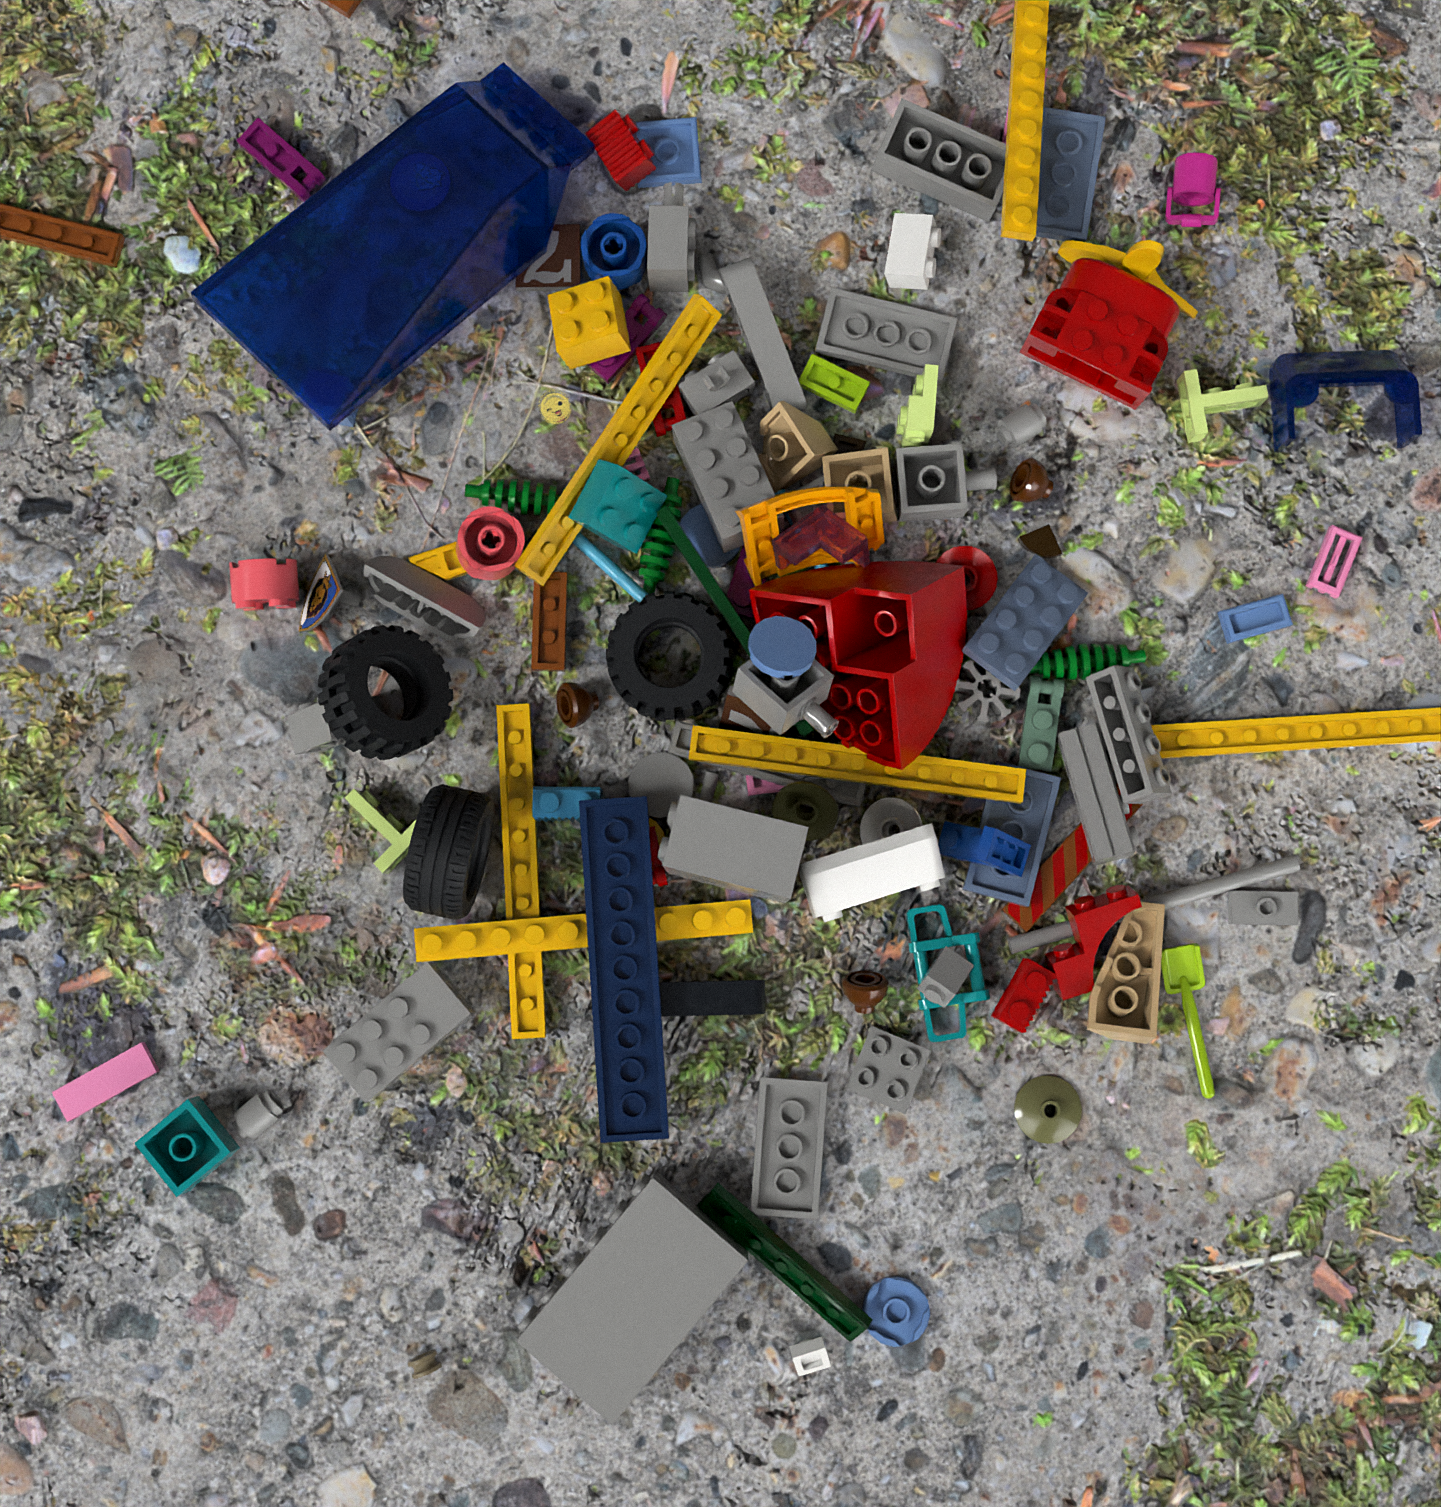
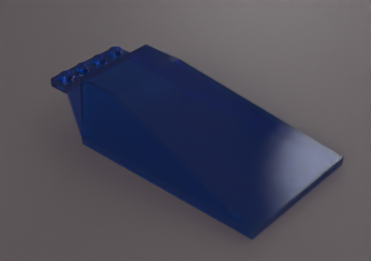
M503 62L481 80L454 83L190 292L192 299L331 431L547 252L570 173L594 153L595 144Z

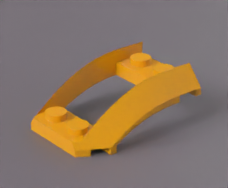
M848 486L804 488L777 494L735 511L740 518L747 556L743 560L755 586L762 584L761 579L777 573L781 577L791 572L820 564L854 562L858 566L862 564V557L871 548L875 552L885 542L881 498L879 491L875 488ZM844 502L848 535L813 536L781 544L777 514L812 504Z

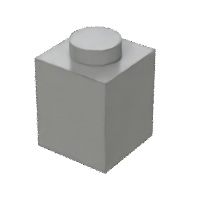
M945 946L916 989L922 992L930 1002L945 1008L957 994L974 965Z

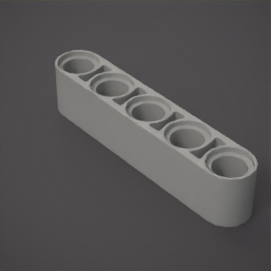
M749 257L720 268L719 275L770 409L772 410L780 401H785L800 411L806 409L807 404L751 258Z

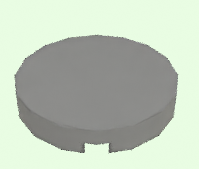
M666 752L652 753L640 759L633 767L628 780L630 797L647 796L649 816L657 819L668 817L671 802L678 803L680 795L692 797L694 792L693 775L688 765L678 756Z

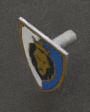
M325 554L307 591L300 619L299 632L301 633L311 631L322 621L329 622L340 602L353 607H357L360 603L361 596L359 594L343 590L328 554Z

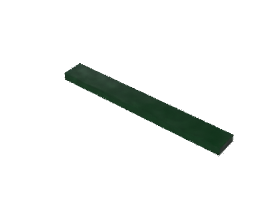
M668 506L663 507L657 511V517L750 657L748 640L751 631ZM805 719L799 720L794 724L801 736H805L814 730V727Z

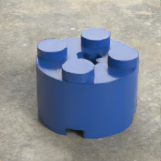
M618 213L601 215L583 233L581 252L585 270L592 281L609 276L616 288L621 290L642 280L647 268L646 238L640 226L630 220L629 217ZM612 250H618V254H612Z

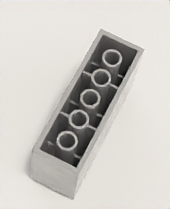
M680 795L678 803L671 802L667 817V823L671 829L670 837H662L657 857L668 874L783 904L791 899L809 827Z
M656 1170L651 1176L646 1173L641 1176L632 1187L630 1193L633 1197L628 1203L624 1199L620 1201L608 1218L611 1222L606 1229L600 1226L594 1232L585 1246L589 1250L584 1256L578 1252L563 1272L566 1276L561 1282L556 1278L540 1299L543 1305L540 1308L533 1305L517 1327L521 1333L516 1341L611 1425L748 1262V1251Z

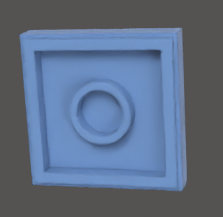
M696 117L635 122L639 128V131L635 134L639 141L644 138L652 148L655 155L651 160L656 166L655 171H652L650 175H646L645 179H641L640 183H637L638 188L664 186V184L672 182V185H675V182L681 184L702 183Z

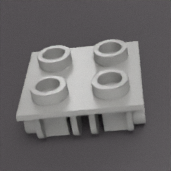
M871 1026L846 1088L906 1114L931 1051Z

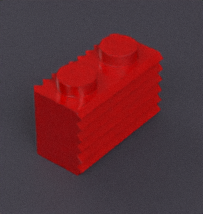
M614 109L586 131L585 134L614 181L625 191H629L636 183H640L641 179H645L646 175H650L652 171L656 170V166L651 160L655 153L644 138L639 141L635 134L639 131V128L629 114L623 116L617 109Z
M1023 958L992 1012L991 1017L1016 1032H1027L1025 1027L1030 1026L1029 1021L1033 1020L1032 1015L1037 1014L1035 1009L1040 1008L1039 1003H1043L1042 998L1047 996L1046 991H1050L1049 986L1053 985V979H1057L1056 974L1030 959Z

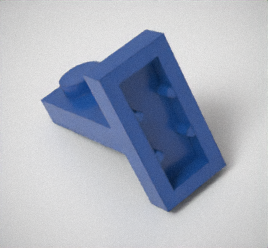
M947 821L944 822L938 842L940 855L997 868L1010 875L1019 877L1023 875L1031 847L1030 844L996 828L984 826V829Z

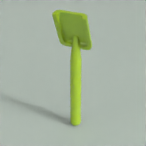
M1197 943L1162 949L1161 958L1165 991L1168 994L1181 993L1182 1007L1203 1097L1210 1099L1215 1095V1089L1198 1011L1191 992L1205 986L1200 946Z

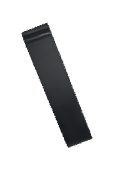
M765 980L659 982L662 1017L766 1014Z

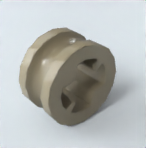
M435 1349L420 1354L407 1362L408 1367L414 1369V1373H412L413 1379L426 1376L442 1367L441 1362L435 1360L437 1355Z

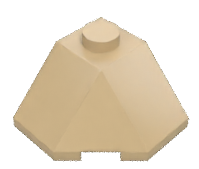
M780 401L760 421V435H764L763 453L759 454V460L775 493L781 489H786L819 469L823 465L822 456L833 455L838 450L820 422L785 401Z

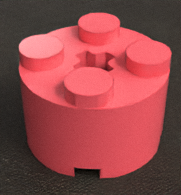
M487 506L472 511L462 522L458 531L456 554L461 566L471 577L482 580H498L509 575L516 568L514 565L523 552L525 543L523 528L514 516H511L501 508ZM490 539L492 544H496L495 548L491 549L488 545H484L485 540Z
M276 558L239 560L238 564L234 562L229 563L231 599L236 609L260 611L264 610L263 604H269V607H276V609L296 608V601L300 600L297 560L286 559V563L277 564Z

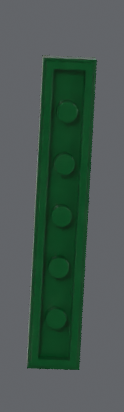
M717 1183L699 1201L697 1206L849 1342L853 1341L870 1326L873 1319L720 1183Z

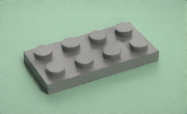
M831 287L815 353L916 377L917 374L922 375L925 364L939 365L937 383H941L958 318Z
M760 1076L750 1211L754 1215L818 1220L827 1081Z

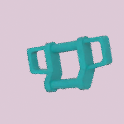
M941 904L909 909L906 912L911 942L908 943L909 952L913 953L918 985L929 970L926 953L928 950L945 948V946L964 945L966 959L974 965L969 973L972 991L957 993L947 1005L958 1004L959 1029L956 1032L935 1035L929 1009L942 1006L930 1002L922 992H920L921 999L918 1000L919 1010L923 1012L926 1034L929 1041L941 1042L963 1038L967 1033L965 1003L990 999L989 989H985L977 944L980 942L979 932L953 936L945 907ZM932 911L938 912L946 937L918 942L914 922L915 915Z

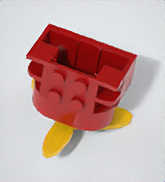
M1074 240L1064 241L1058 250V254L1071 263V266L1060 288L1052 291L1047 297L1019 353L1136 410L1150 394L1153 388L1151 386L1163 366L1168 353V343L1166 340L1180 311L1192 319H1195L1198 311L1171 290L1158 275L1156 268L1164 256V247L1159 242L1154 240L1140 241L1131 246L1127 253L1105 245Z

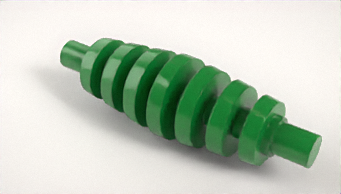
M667 477L665 489L662 491L667 497L661 509L668 506L676 519L680 520L681 511L674 508L682 506V498L677 494L680 480ZM658 517L655 518L651 526L653 529H650L645 537L646 540L651 542H643L641 545V551L650 554L640 555V564L647 566V568H639L638 574L639 577L643 578L642 588L648 594L655 593L656 585L665 580L666 574L660 572V570H668L671 562L663 559V557L672 558L675 549L666 545H676Z
M484 479V484L481 485L466 484L464 495L465 497L479 498V500H482V506L486 507L489 506L490 500H495V507L501 509L503 501L508 502V512L515 513L516 503H521V515L526 516L528 515L529 504L534 505V516H541L542 506H548V515L561 496L557 494V486L551 484L549 493H544V483L537 481L536 492L531 491L530 479H524L523 490H518V479H511L509 489L505 488V479H498L496 487H491L492 479Z
M1083 643L1077 645L1076 653L1073 646L1065 647L1064 657H1062L1060 648L1052 650L1051 658H1049L1047 651H1045L1029 674L1038 673L1041 679H1049L1050 672H1052L1055 679H1063L1065 670L1068 680H1076L1078 669L1080 679L1087 680L1086 677L1091 675V670L1092 674L1113 665L1129 667L1133 663L1146 662V653L1144 649L1129 650L1126 644H1118L1116 652L1113 644H1104L1102 653L1100 644L1092 643L1089 654L1087 644Z

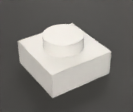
M822 1336L815 1339H805L799 1344L789 1346L798 1376L831 1367Z

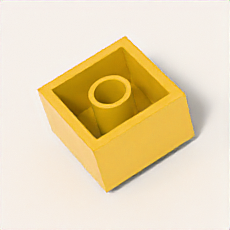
M609 276L547 295L556 351L570 370L631 351L622 296Z

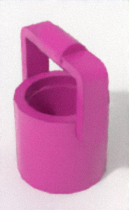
M1195 152L1182 154L1176 158L1173 187H1168L1165 220L1168 224L1181 225V227H1201V225H1215L1218 222L1221 188H1216L1218 166L1216 157L1207 153ZM1215 199L1214 215H1171L1172 200L1183 206L1195 207L1208 205Z

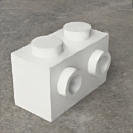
M894 213L884 272L890 288L928 290L929 279L934 278L936 273V258H933L934 248H939L941 242V228L936 226L933 215Z

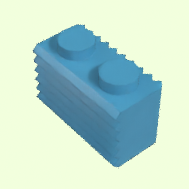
M533 786L532 817L538 822L542 820L545 822L548 820L551 822L555 820L558 822L561 820L565 822L570 820L572 823L575 820L580 822L579 801L603 799V790L600 787Z

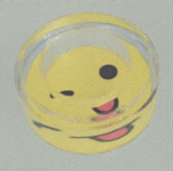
M549 390L539 399V412L546 422L560 424L569 418L572 410L571 402L563 391Z

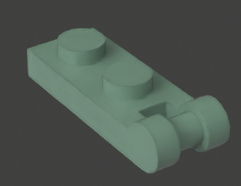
M1030 676L1017 766L1052 771L1061 700L1065 686L1064 680L1054 678L1052 682L1041 680L1040 676ZM1039 693L1050 695L1049 704L1038 703Z

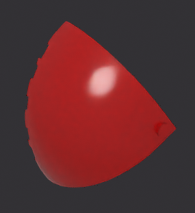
M921 561L862 562L858 566L852 563L787 575L749 589L756 624L766 618L782 616L800 621L811 630L816 640L817 652L815 659L834 675L827 699L820 706L834 719L839 721L833 733L842 740L841 744L848 749L854 746L866 753L867 759L884 766L903 770L922 753L937 732L951 703L959 678L967 625L964 566Z

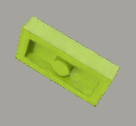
M811 354L798 380L801 388L854 414L870 386L869 381L814 354Z

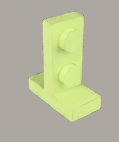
M1197 369L1184 371L1176 380L1188 443L1201 441L1208 434L1206 414L1260 407L1269 398L1267 385L1255 386L1254 382L1243 383L1235 386L1234 390L1223 391L1222 387L1210 388L1201 394Z
M353 789L345 799L392 844L373 863L382 873L389 874L407 856L416 820L402 832L401 829L404 825L392 813L385 816L377 808L380 802L368 790L361 793Z

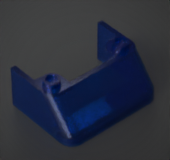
M1393 351L1285 353L1276 358L1270 366L1269 380L1274 452L1283 451L1296 439L1294 408H1303L1311 405L1317 399L1320 387L1383 385L1385 396L1394 403L1397 448H1405L1422 435L1418 381L1399 355Z

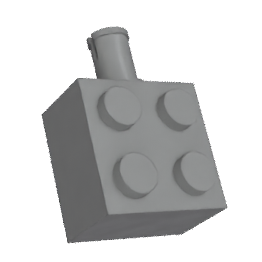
M669 182L663 186L664 205H649L647 272L650 292H688L689 281H695V218H689V206H683L684 185L675 182V195L672 196V182Z
M962 443L896 448L893 467L898 522L964 517L968 509L967 491L996 490L997 488L995 468L966 471L964 468Z
M751 659L738 668L732 692L779 735H782L799 720L805 719L822 737L827 738L835 731L839 723L837 719H834L820 706L827 699L834 675L816 659H814L810 669L797 677H793V675H785L784 678L772 677L760 671L752 663Z

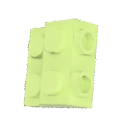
M925 364L922 375H916L912 396L909 395L906 406L900 407V414L897 417L896 435H902V448L928 446L934 431L939 365Z

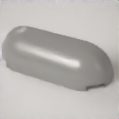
M379 556L370 559L364 565V577H368L372 588L376 592L373 596L380 603L449 641H456L457 639L474 637L482 628L486 619L485 611L474 598L414 564L396 557Z

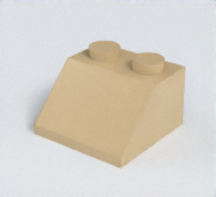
M888 447L822 456L825 486L875 488L880 493L883 523L898 521L892 464ZM827 502L828 521L847 524L844 502Z

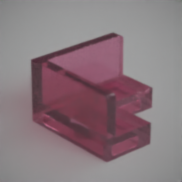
M823 505L772 539L776 567L780 570H783L790 564L796 566L820 548L842 564H845L850 559L857 562L863 568L870 564L867 536Z

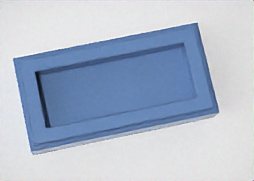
M1283 594L1225 609L1217 613L1227 644L1293 625Z

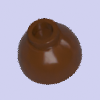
M1031 457L1022 461L1015 469L1009 486L1010 496L1014 501L1023 503L1036 501L1040 497L1046 499L1051 494L1054 484L1053 481L1049 480L1045 467L1038 460Z
M562 683L556 695L560 719L569 728L578 727L590 718L592 711H597L599 708V699L596 692H589L578 683Z
M854 971L842 979L844 995L849 1002L855 1005V1011L862 1014L874 1012L875 1005L882 1001L888 990V979L874 971Z

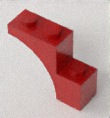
M1129 885L1112 886L1104 894L1095 897L1091 895L1082 896L1074 900V904L1065 906L1075 944H1059L1053 948V951L1044 954L1048 969L1056 974L1057 979L1052 980L1054 990L1063 1001L1092 991L1094 986L1093 966L1095 955L1103 937L1120 918L1142 907L1139 894Z

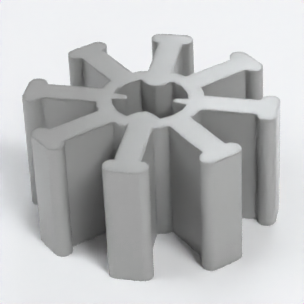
M969 660L961 667L960 673H964L971 683L962 682L958 679L954 693L969 694L970 698L963 703L959 702L954 707L955 711L959 716H962L971 705H978L976 719L973 723L983 726L989 721L987 717L989 706L997 716L996 720L1001 721L1011 713V709H1007L1000 699L1010 700L1011 703H1014L1020 698L1021 689L1018 687L1014 691L1010 688L1001 687L1002 681L992 676L984 668L981 676L973 665L974 661ZM984 683L987 684V689L993 692V694L990 693L986 698H983V692L977 690Z

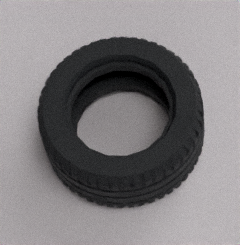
M444 784L431 788L427 793L415 822L404 871L403 899L411 910L453 920L464 918L469 914L483 878L492 838L494 803L487 794Z

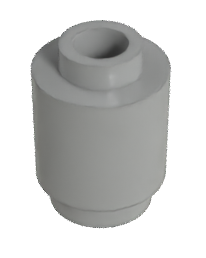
M1032 403L1029 406L1024 404L998 420L996 435L1004 446L1009 445L1015 449L1042 432V428L1047 425L1046 417L1037 404Z
M267 1089L263 1094L258 1092L233 1113L235 1121L232 1125L242 1138L245 1139L249 1136L251 1139H256L281 1118L280 1114L285 1110L284 1105L271 1090Z

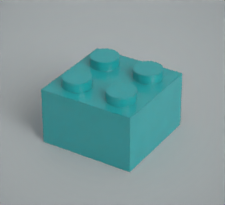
M598 459L568 518L613 545L637 554L657 516V511L661 509L667 495L620 465Z
M200 1096L187 1099L134 1143L176 1197L189 1192L240 1149V1146Z

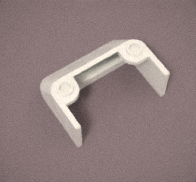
M932 823L800 864L798 868L813 919L822 916L824 922L843 917V909L906 889L920 886L921 892L939 887L941 886L939 879L945 878L937 837Z

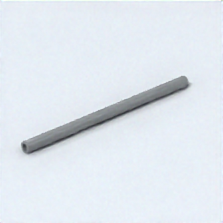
M1292 855L1140 899V901L1164 904L1166 910L1300 871V865L1297 857ZM1123 917L1120 918L1115 924L1121 923ZM1068 920L1009 937L1007 942L1011 953L1014 954L1073 937V932Z

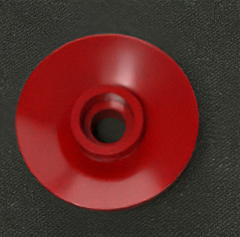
M957 546L945 551L937 559L936 563L964 566L965 576L969 580V584L965 586L967 611L982 607L993 596L998 581L997 570L992 559L982 550L972 546Z

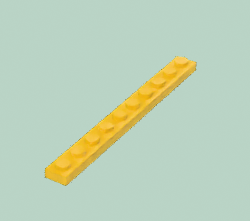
M1015 0L1000 237L1032 242L1037 230L1049 0Z
M694 294L515 563L514 567L537 584L544 586L583 527L568 517L598 459L620 465L621 467L624 465L721 318L722 314L702 295Z
M529 703L496 705L506 920L540 918L536 820L532 817L534 765L531 705ZM543 952L508 954L512 1039L545 1038L547 1035Z
M1441 707L1151 725L1153 734L1157 736L1161 745V751L1159 752L1161 759L1441 742Z
M695 725L692 728L688 760L1018 804L1023 802L1026 769L923 755H919L903 770L867 759V754L854 746L848 749L844 745Z
M750 899L655 908L657 941L753 933ZM586 914L414 928L416 962L588 947Z

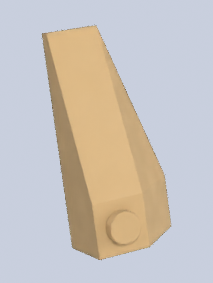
M1141 901L1142 907L1124 915L1090 993L1087 1030L1113 1040L1147 1044L1157 1036L1165 905Z

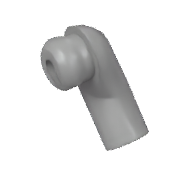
M713 254L700 255L697 259L704 285L715 292L726 294L719 270L716 269Z

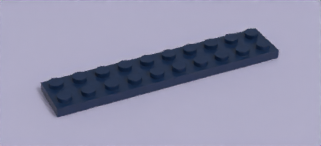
M648 797L579 801L600 1143L669 1139Z

